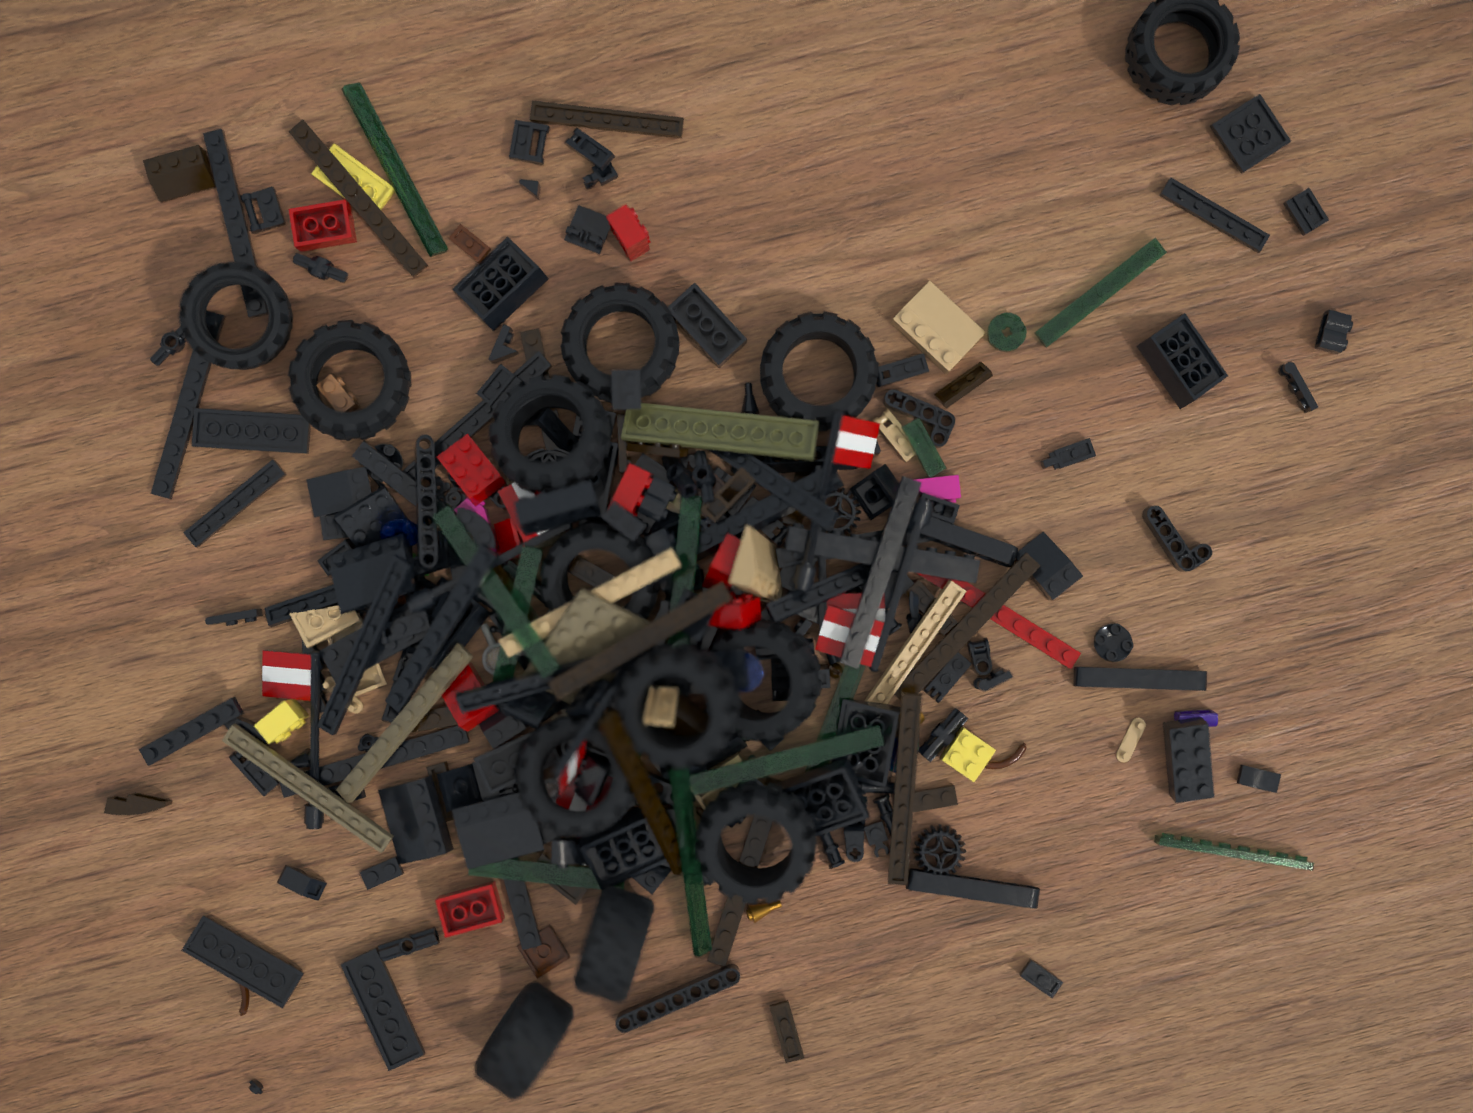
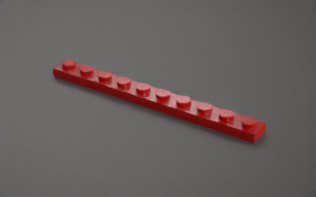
M916 573L940 589H943L949 580L948 578ZM950 579L966 591L960 601L971 608L986 594L968 582ZM1005 605L990 618L996 624L1069 669H1072L1081 654Z

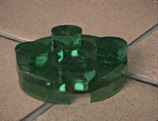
M1002 313L996 316L990 322L987 329L990 345L1003 352L1016 350L1024 342L1027 334V329L1021 321L1022 319L1013 313ZM1006 327L1012 332V335L1007 337L1002 333V330H1005Z

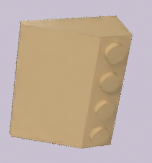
M931 281L891 321L895 328L946 375L986 333Z
M746 525L729 583L745 593H752L753 596L760 597V601L770 603L782 596V582L776 555V545L752 527Z

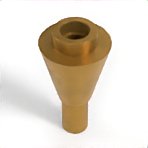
M780 900L769 904L748 905L746 910L748 920H753L755 924L771 911L781 908L782 905Z

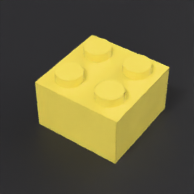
M289 699L283 701L254 726L268 744L273 742L279 743L292 735L291 731L298 730L307 723L305 720L309 715L297 700Z
M961 727L955 734V738L940 756V759L975 782L996 750Z

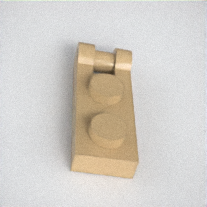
M889 409L883 411V415L879 418L876 417L872 420V422L880 423L879 430L904 462H907L921 451ZM887 420H889L891 423V425L888 428L884 426V423Z

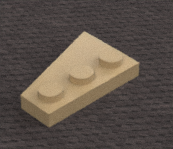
M339 606L289 613L307 648L361 622L356 610L341 614Z

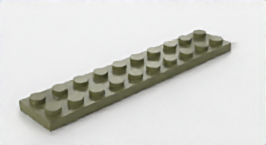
M641 403V409H626L621 439L625 441L660 443L663 445L677 444L681 445V447L814 461L819 421Z

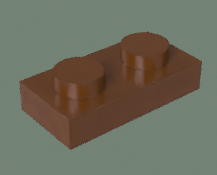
M462 224L448 238L478 264L491 250L490 247Z

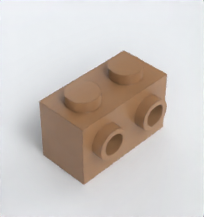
M330 374L316 385L336 411L354 412L360 407L356 402L358 398L352 391L348 392L345 388L346 383L340 376L336 377Z

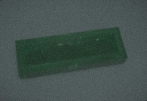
M916 418L901 427L928 478L946 469L920 418Z

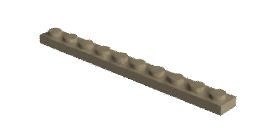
M457 643L336 789L347 803H352L471 661L473 656L462 644Z
M233 724L224 736L223 742L378 852L382 853L394 837L237 724Z

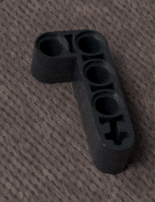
M892 389L885 394L883 403L887 408L933 427L928 439L931 447L938 449L947 443L955 425V417L952 413L898 390ZM892 395H894L895 400H897L894 401L893 404L890 403V399L888 398ZM902 398H903L904 401H903V403L901 404V408H900V407H898V405L900 404L899 402H900V401L902 400ZM912 402L915 405V410L908 411L905 404ZM925 409L932 412L933 416L931 419L924 417L923 411ZM942 417L949 418V426L942 425ZM935 434L942 436V444L934 442Z
M1150 506L1143 510V520L1178 571H1191L1211 558L1212 549L1207 544H1196L1191 548L1187 547L1161 507ZM1155 511L1154 518H1151L1150 515ZM1162 526H1165L1167 528V534L1165 536H1163L1160 533V528ZM1172 542L1178 545L1176 552L1171 550ZM1200 547L1204 550L1202 558L1197 553ZM1183 558H1186L1188 560V566L1186 568H1184L1181 564Z

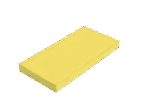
M333 144L329 150L382 210L396 191V188L336 144ZM317 166L311 174L346 199Z

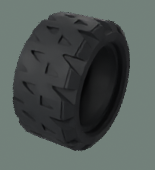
M1156 0L1151 2L1133 26L1127 39L1128 44L1125 47V61L1129 64L1127 70L1132 81L1140 84L1139 90L1149 98H1159V103L1168 105L1179 103L1180 105L1194 103L1200 98L1203 99L1227 76L1237 60L1240 49L1238 45L1240 34L1237 23L1233 24V14L1224 3L1220 6L1218 0ZM1168 23H1184L1199 31L1208 46L1209 58L1206 68L1196 73L1187 74L1176 72L1167 67L1160 60L1155 49L1154 37L1156 29Z
M243 262L217 263L196 274L182 293L179 307H181L179 312L180 327L191 348L208 362L228 369H254L276 358L279 352L286 346L290 338L291 329L293 328L291 304L280 284L261 269ZM232 285H245L257 290L264 298L269 313L268 325L263 336L256 343L241 349H229L219 344L210 334L206 324V309L209 301L218 291Z
M608 886L601 891L573 982L576 990L615 1003H621L628 997L655 908L650 897L614 886Z
M539 982L527 984L510 1005L475 1062L476 1077L510 1100L524 1096L543 1072L568 1031L574 1017L572 1005Z

